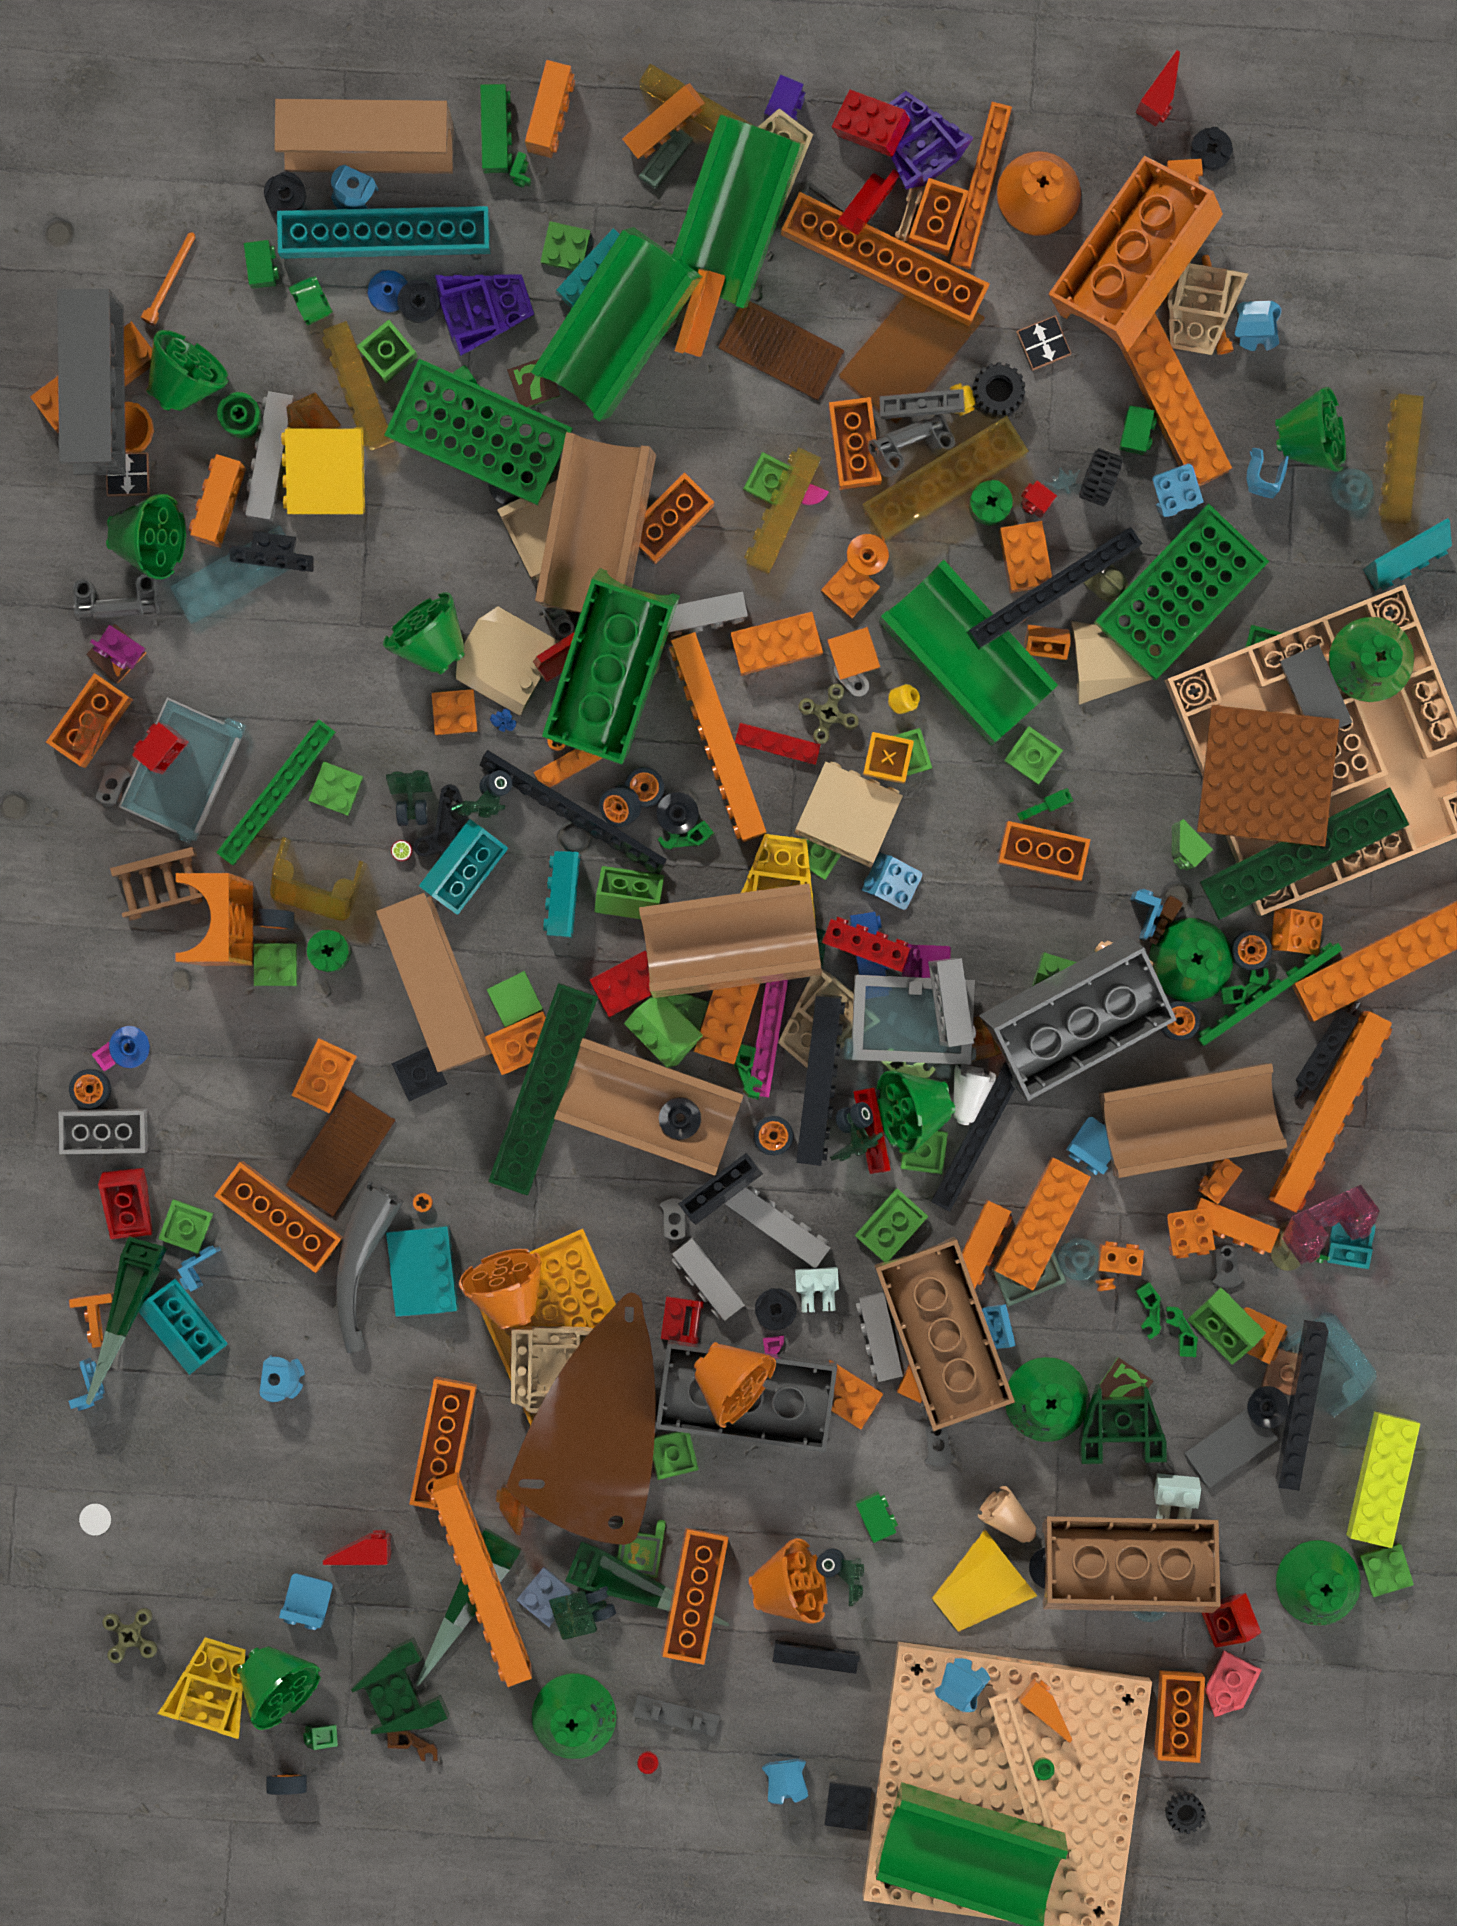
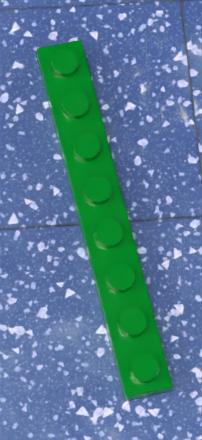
M317 720L216 853L233 866L237 863L336 732L321 720Z
M1330 942L1320 949L1322 952L1316 957L1314 954L1303 960V966L1300 968L1295 966L1286 972L1287 977L1281 981L1277 978L1268 985L1270 988L1264 993L1262 990L1251 996V1002L1239 1004L1234 1008L1235 1013L1229 1017L1225 1014L1216 1021L1218 1024L1212 1029L1208 1026L1199 1032L1200 1037L1197 1038V1041L1201 1046L1208 1044L1341 952L1343 949L1340 944L1335 943L1332 945Z

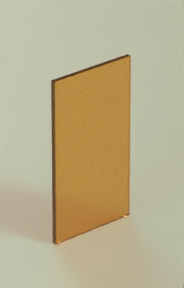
M905 295L842 370L839 377L863 397H871L872 404L879 410L880 396L923 393L985 318L977 312L971 325L968 326ZM891 418V420L893 421V423H896V424L902 419V418Z

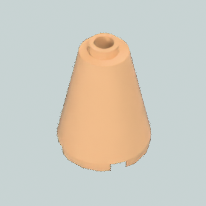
M1007 1486L999 1487L1002 1491L998 1493L992 1492L981 1505L979 1510L982 1511V1514H978L979 1519L1021 1543L1031 1542L1036 1536V1526L1012 1491Z

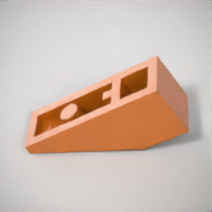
M1034 1678L1018 1698L1020 1703L1071 1743L1073 1739L1055 1699L1049 1691L1051 1687L1043 1680L1038 1682Z

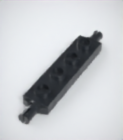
M1357 1001L1352 1002L1348 1010L1340 1008L1297 1076L1296 1081L1300 1086L1293 1095L1297 1098L1298 1096V1099L1301 1100L1307 1090L1314 1091L1357 1024L1359 1019L1355 1013L1361 1003L1358 1002L1356 1004Z

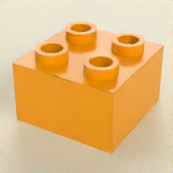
M872 732L863 775L904 784L914 741Z

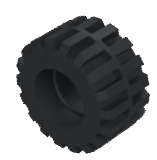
M997 362L996 365H993V363L988 364L986 368L983 367L980 370L979 374L977 373L972 385L973 397H975L976 409L978 411L981 410L983 412L982 415H989L991 419L996 417L1004 419L1005 416L1008 415L1009 417L1014 411L1018 410L1025 396V382L1022 380V374L1017 373L1018 369L1015 367L1013 369L1010 368V364L1001 365V362ZM994 380L1005 382L1011 391L1009 398L1001 402L992 400L986 392L987 384Z
M1098 448L1094 452L1079 491V498L1105 506L1120 473L1123 463L1122 456Z

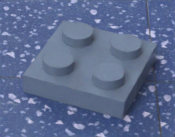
M543 1567L516 1600L549 1627L574 1598L576 1593L547 1568Z

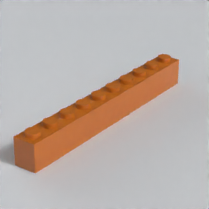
M986 1200L962 1251L974 1289L977 1284L981 1285L985 1277L983 1270L986 1265L990 1266L994 1258L992 1251L995 1246L999 1247L1003 1239L1001 1232L1004 1227L1008 1228L1012 1220L1010 1210L989 1200ZM908 1365L897 1388V1392L921 1403L922 1399L910 1365Z

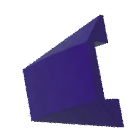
M907 91L889 103L904 109L910 118V122L895 153L891 157L906 189L925 186L928 178L935 179L959 161L973 140L971 135L962 132L958 126L949 123L942 115L929 109L926 104Z
M522 274L493 276L435 275L441 310L451 342L460 356L534 315Z

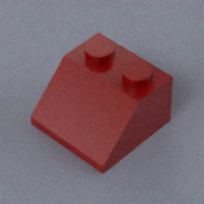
M1246 1593L1220 1599V1607L1215 1612L1202 1613L1215 1648L1246 1643L1262 1633Z

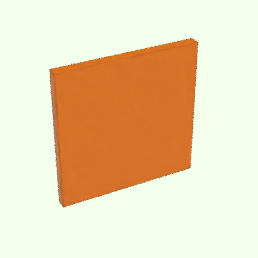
M868 627L827 640L840 680L880 668Z

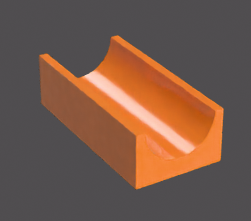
M1144 156L1048 295L1060 316L1067 319L1070 314H1074L1089 321L1110 336L1120 349L1128 352L1222 217L1223 213L1214 192Z
M176 873L177 883L194 887L205 897L211 912V922L204 939L188 951L175 953V962L200 966H253V881L230 873Z

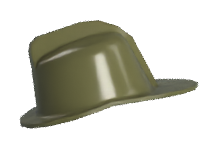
M1114 565L1107 567L1084 582L1100 599L1109 603H1113L1128 587L1127 578Z
M1289 1220L1283 1222L1277 1228L1280 1231L1271 1251L1273 1263L1284 1271L1294 1270L1302 1264L1309 1236L1307 1229L1302 1223Z

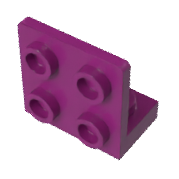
M110 625L98 642L93 639L90 641V643L95 645L93 647L94 651L105 658L110 655L112 657L110 661L124 670L126 667L132 670L146 650Z
M908 944L907 947L912 948L904 972H902V977L930 978L928 962L951 958V947Z

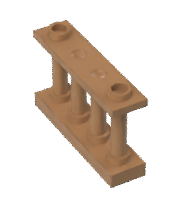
M190 847L110 868L112 877H118L122 881L129 908L128 912L122 913V917L129 918V921L142 918L141 914L187 902H190L191 905L202 903V898L205 897L196 888L188 886L190 896L178 899L170 868L172 863L180 861V864H183L185 873H193L191 862L193 857H197L196 849ZM158 866L163 871L170 901L159 904L150 872H152L151 868ZM139 872V875H142L150 906L137 909L130 882L131 873Z

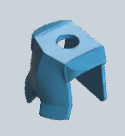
M341 165L335 169L331 177V186L333 188L331 199L338 210L344 208L367 209L365 203L370 199L374 190L377 192L379 190L372 177L346 165ZM351 179L358 182L359 185L353 189L349 188L347 180Z
M1273 301L1241 302L1237 305L1236 309L1239 313L1235 336L1240 337L1239 345L1250 351H1255L1259 343L1264 344L1266 351L1276 347L1279 344L1277 320L1281 314V307Z
M1252 448V451H1249L1251 461L1247 469L1248 491L1259 496L1274 498L1280 491L1284 480L1288 456L1279 465L1275 483H1268L1262 480L1259 475L1264 460L1263 450Z
M270 1355L263 1362L259 1392L263 1399L270 1402H279L286 1397L293 1399L299 1394L303 1387L299 1379L305 1374L299 1359L289 1362L284 1358ZM276 1373L280 1377V1383L276 1386L269 1383L270 1374Z
M955 1658L954 1663H947L942 1683L935 1688L934 1692L938 1698L958 1710L973 1712L977 1708V1697L991 1678L983 1667L973 1671L971 1669V1660Z
M797 1758L769 1762L762 1766L763 1771L769 1777L768 1802L783 1804L784 1799L792 1798L796 1803L808 1797V1791L802 1775L806 1761Z

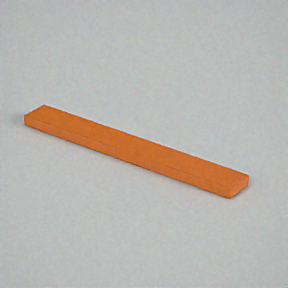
M991 102L950 265L969 270L971 268L1012 109L1011 106Z

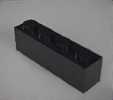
M745 1153L678 1204L689 1220L696 1225L763 1175L754 1160Z

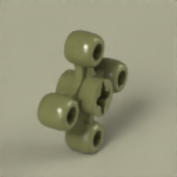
M832 684L829 687L828 701L824 705H817L810 698H804L799 702L798 708L803 715L813 714L820 720L819 727L813 733V740L817 744L822 745L828 742L830 736L829 728L834 723L842 724L847 730H853L859 724L857 715L854 713L843 714L838 710L837 704L843 698L845 692L840 684ZM838 689L840 694L837 696L833 695L832 690ZM805 703L811 706L809 710L803 708ZM828 709H831L834 717L831 716L829 719H826L823 711L827 712ZM848 718H852L854 720L853 725H849L847 723ZM824 733L825 738L819 739L817 734Z
M139 1609L135 1614L134 1622L129 1625L123 1624L115 1613H109L103 1618V1627L108 1631H115L119 1636L118 1644L110 1648L107 1653L108 1660L111 1663H120L124 1659L125 1651L128 1647L138 1648L144 1658H152L156 1655L158 1651L157 1644L153 1641L145 1640L141 1635L142 1627L149 1624L153 1618L150 1609ZM141 1614H145L147 1619H142ZM108 1619H112L114 1621V1625H111L108 1622ZM132 1632V1638L129 1640L127 1638L128 1633ZM146 1647H150L152 1652H147ZM113 1652H117L119 1657H115Z

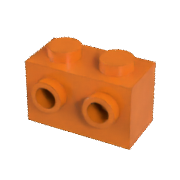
M1028 625L1024 647L1033 656L1067 660L1071 642L1070 631Z
M1229 1159L1216 1160L1211 1166V1169H1213L1208 1176L1205 1175L1198 1184L1200 1188L1197 1191L1216 1204L1221 1201L1243 1171Z
M1106 1241L1105 1245L1100 1244L1097 1270L1141 1276L1144 1250L1139 1249V1245L1126 1244V1247H1119L1118 1242Z

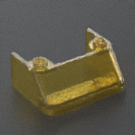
M282 837L272 870L271 898L277 902L338 921L347 920L351 916L367 863L359 861L354 880L339 879L334 884L332 892L292 880L294 866L290 861L285 860L291 840Z

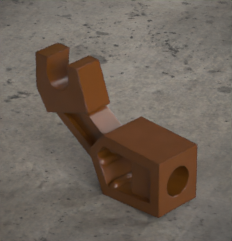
M1171 894L1163 905L1161 914L1158 917L1160 920L1156 925L1153 936L1148 939L1155 945H1157L1160 936L1163 935L1166 924L1172 923L1183 905V901Z
M410 1730L387 1733L388 1748L408 1749L412 1745L417 1748L421 1761H426V1753H431L433 1761H438V1748L434 1743H429ZM399 1735H407L410 1742H400Z

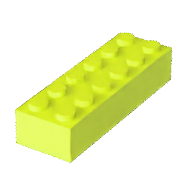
M1374 1411L1346 1533L1349 1538L1389 1548L1393 1547L1420 1428L1419 1422Z

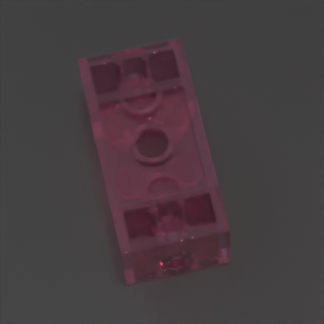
M1359 1185L1292 1216L1282 1239L1301 1265L1308 1261L1312 1263L1320 1257L1319 1254L1328 1238L1324 1227L1328 1225L1332 1227L1339 1222L1352 1241L1359 1237L1362 1239L1371 1233L1373 1225L1377 1222L1376 1219L1380 1210L1362 1185Z

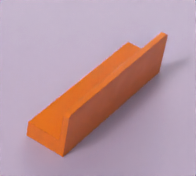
M703 268L698 271L703 277L691 294L675 347L676 352L682 354L686 352L701 357L725 281L724 275Z

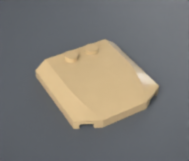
M496 607L478 619L465 641L463 650L465 655L457 661L456 680L521 716L542 678V675L533 664V660L537 655L559 641L504 609Z
M560 1326L513 1327L511 1345V1403H516L531 1413H537L562 1368L593 1328Z

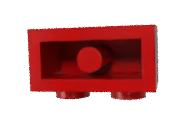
M1037 480L1034 485L1029 483L1022 492L1021 497L1023 500L1020 504L1023 505L1022 509L1031 516L1035 514L1041 519L1057 495Z

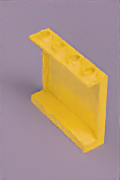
M287 427L285 432L281 434L282 445H285V454H282V466H286V475H283V488L287 489V496L283 497V507L287 509V514H364L363 427H355L354 429Z

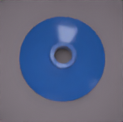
M391 270L379 272L371 279L368 285L369 300L376 309L382 312L398 311V294L401 288L408 282L398 272ZM387 286L391 287V288H392L391 292H390V293H385V292H384L385 287H387Z
M121 1027L110 1038V1055L114 1062L121 1067L135 1068L141 1065L149 1054L148 1038L137 1027ZM125 1044H128L129 1046L128 1051L124 1050Z

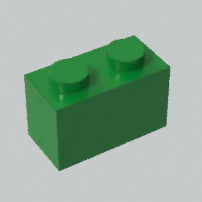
M269 240L244 243L248 282L251 289L277 286L276 279H279V271L277 266L274 267L273 259L277 258L275 246H271Z
M1131 405L1128 407L1119 450L1144 455L1146 450H1150L1152 438L1149 437L1150 429L1154 430L1157 417H1153L1154 410Z
M877 1491L855 1501L873 1543L897 1533L895 1527L898 1524L894 1515H889L886 1508L889 1507L885 1495L880 1496Z

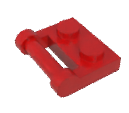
M666 1296L661 1339L698 1344L699 1337H697L700 1311L703 1308L704 1302ZM686 1306L692 1307L689 1335H682Z

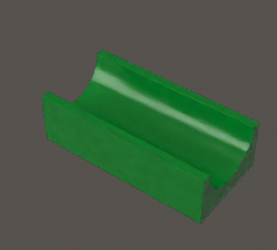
M720 115L672 255L697 273L699 269L703 268L724 275L725 281L720 298L744 309L748 307L804 144L727 115Z
M635 227L622 230L531 373L537 377L549 379L573 393L592 410L593 417L599 422L611 417L703 276Z
M942 560L915 589L894 607L881 615L878 623L992 747L1054 691L1058 684L1009 631L983 648L977 649L966 632L993 615V613L949 564Z
M598 569L591 579L542 737L623 764L630 752L680 595L674 593L658 595L640 591L616 581L609 576L607 570Z
M901 1782L876 1859V1880L1023 1926H1044L1045 1909L1050 1887L1061 1859L1066 1860L1068 1854L1066 1835L1064 1832Z

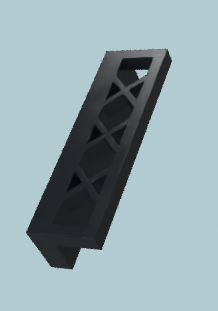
M775 1640L772 1662L856 1674L860 1654L859 1651Z

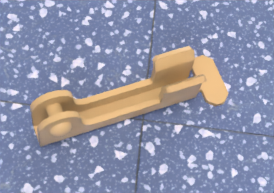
M926 185L909 189L906 198L908 203L899 231L895 233V238L903 242L909 239L908 232L916 206L920 202Z

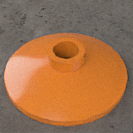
M859 535L848 546V563L859 574H877L884 569L888 562V548L885 542L875 535ZM869 554L871 558L866 560L863 558V555Z

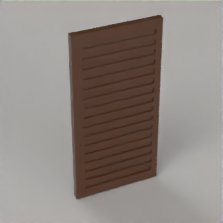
M749 301L748 307L744 309L739 307L718 349L817 401L823 393L841 356L845 353L843 349Z
M347 1090L286 1186L322 1208L331 1216H334L396 1121L395 1118H391L361 1097Z

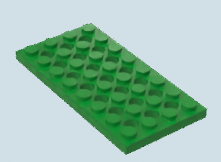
M419 358L384 436L538 506L563 453L566 432L572 433L573 428ZM432 381L436 384L435 390L430 393L424 390L425 384ZM447 390H452L455 393L452 401H446L443 398ZM466 399L474 401V406L470 410H465L462 407L463 401ZM418 401H425L427 403V408L422 412L417 411L415 408ZM487 407L493 410L492 417L488 419L483 418L481 414L482 410ZM439 409L446 411V417L443 420L435 419V412ZM505 416L512 418V424L509 427L501 425V419ZM457 418L465 420V426L462 429L454 427V421ZM410 420L418 422V427L414 431L407 429V423ZM523 425H529L532 428L528 436L520 434V428ZM476 427L484 429V435L480 438L473 436V430ZM431 428L437 430V436L433 440L426 438V432ZM542 434H549L551 436L550 442L546 445L539 442V437ZM497 435L502 436L504 439L503 444L499 447L492 444L493 437ZM449 437L456 439V445L453 448L445 446V441ZM520 444L523 447L520 455H513L511 453L513 445ZM467 446H473L476 452L474 456L467 457L464 455V449ZM533 453L542 455L540 463L533 464L530 461ZM486 455H493L495 457V462L491 466H486L483 463ZM507 463L514 466V471L509 475L502 472L503 466ZM523 473H532L533 480L530 483L522 482L521 477Z
M1208 503L1094 623L1155 681L1269 563V560ZM1204 529H1211L1214 532V537L1211 539L1204 536ZM1191 543L1199 545V553L1191 552L1189 548ZM1220 543H1226L1229 546L1228 553H1222L1219 550ZM1210 557L1214 559L1215 567H1207L1205 558ZM1237 557L1242 558L1245 563L1244 567H1237L1234 564V559ZM1176 558H1183L1186 566L1179 568L1175 563ZM1164 572L1169 573L1172 576V581L1169 583L1164 582L1161 574ZM1227 572L1230 575V582H1223L1220 574ZM1191 573H1199L1201 581L1198 583L1192 581ZM1149 587L1156 588L1158 591L1157 597H1150L1147 589ZM1178 587H1184L1187 590L1186 597H1180L1177 594ZM1207 587L1215 588V597L1207 595ZM1194 601L1200 602L1202 604V611H1194L1192 603ZM1134 602H1141L1144 609L1142 612L1134 610ZM1163 602H1170L1173 605V610L1166 612L1162 607ZM1155 616L1159 620V625L1156 627L1151 626L1148 618ZM1179 616H1184L1188 619L1187 626L1179 625ZM1119 617H1127L1130 622L1129 626H1121L1119 624ZM1136 631L1143 632L1145 635L1144 641H1137L1134 638V633ZM1165 631H1171L1174 634L1173 641L1165 640L1163 635ZM1150 646H1157L1160 649V654L1153 656L1149 651Z

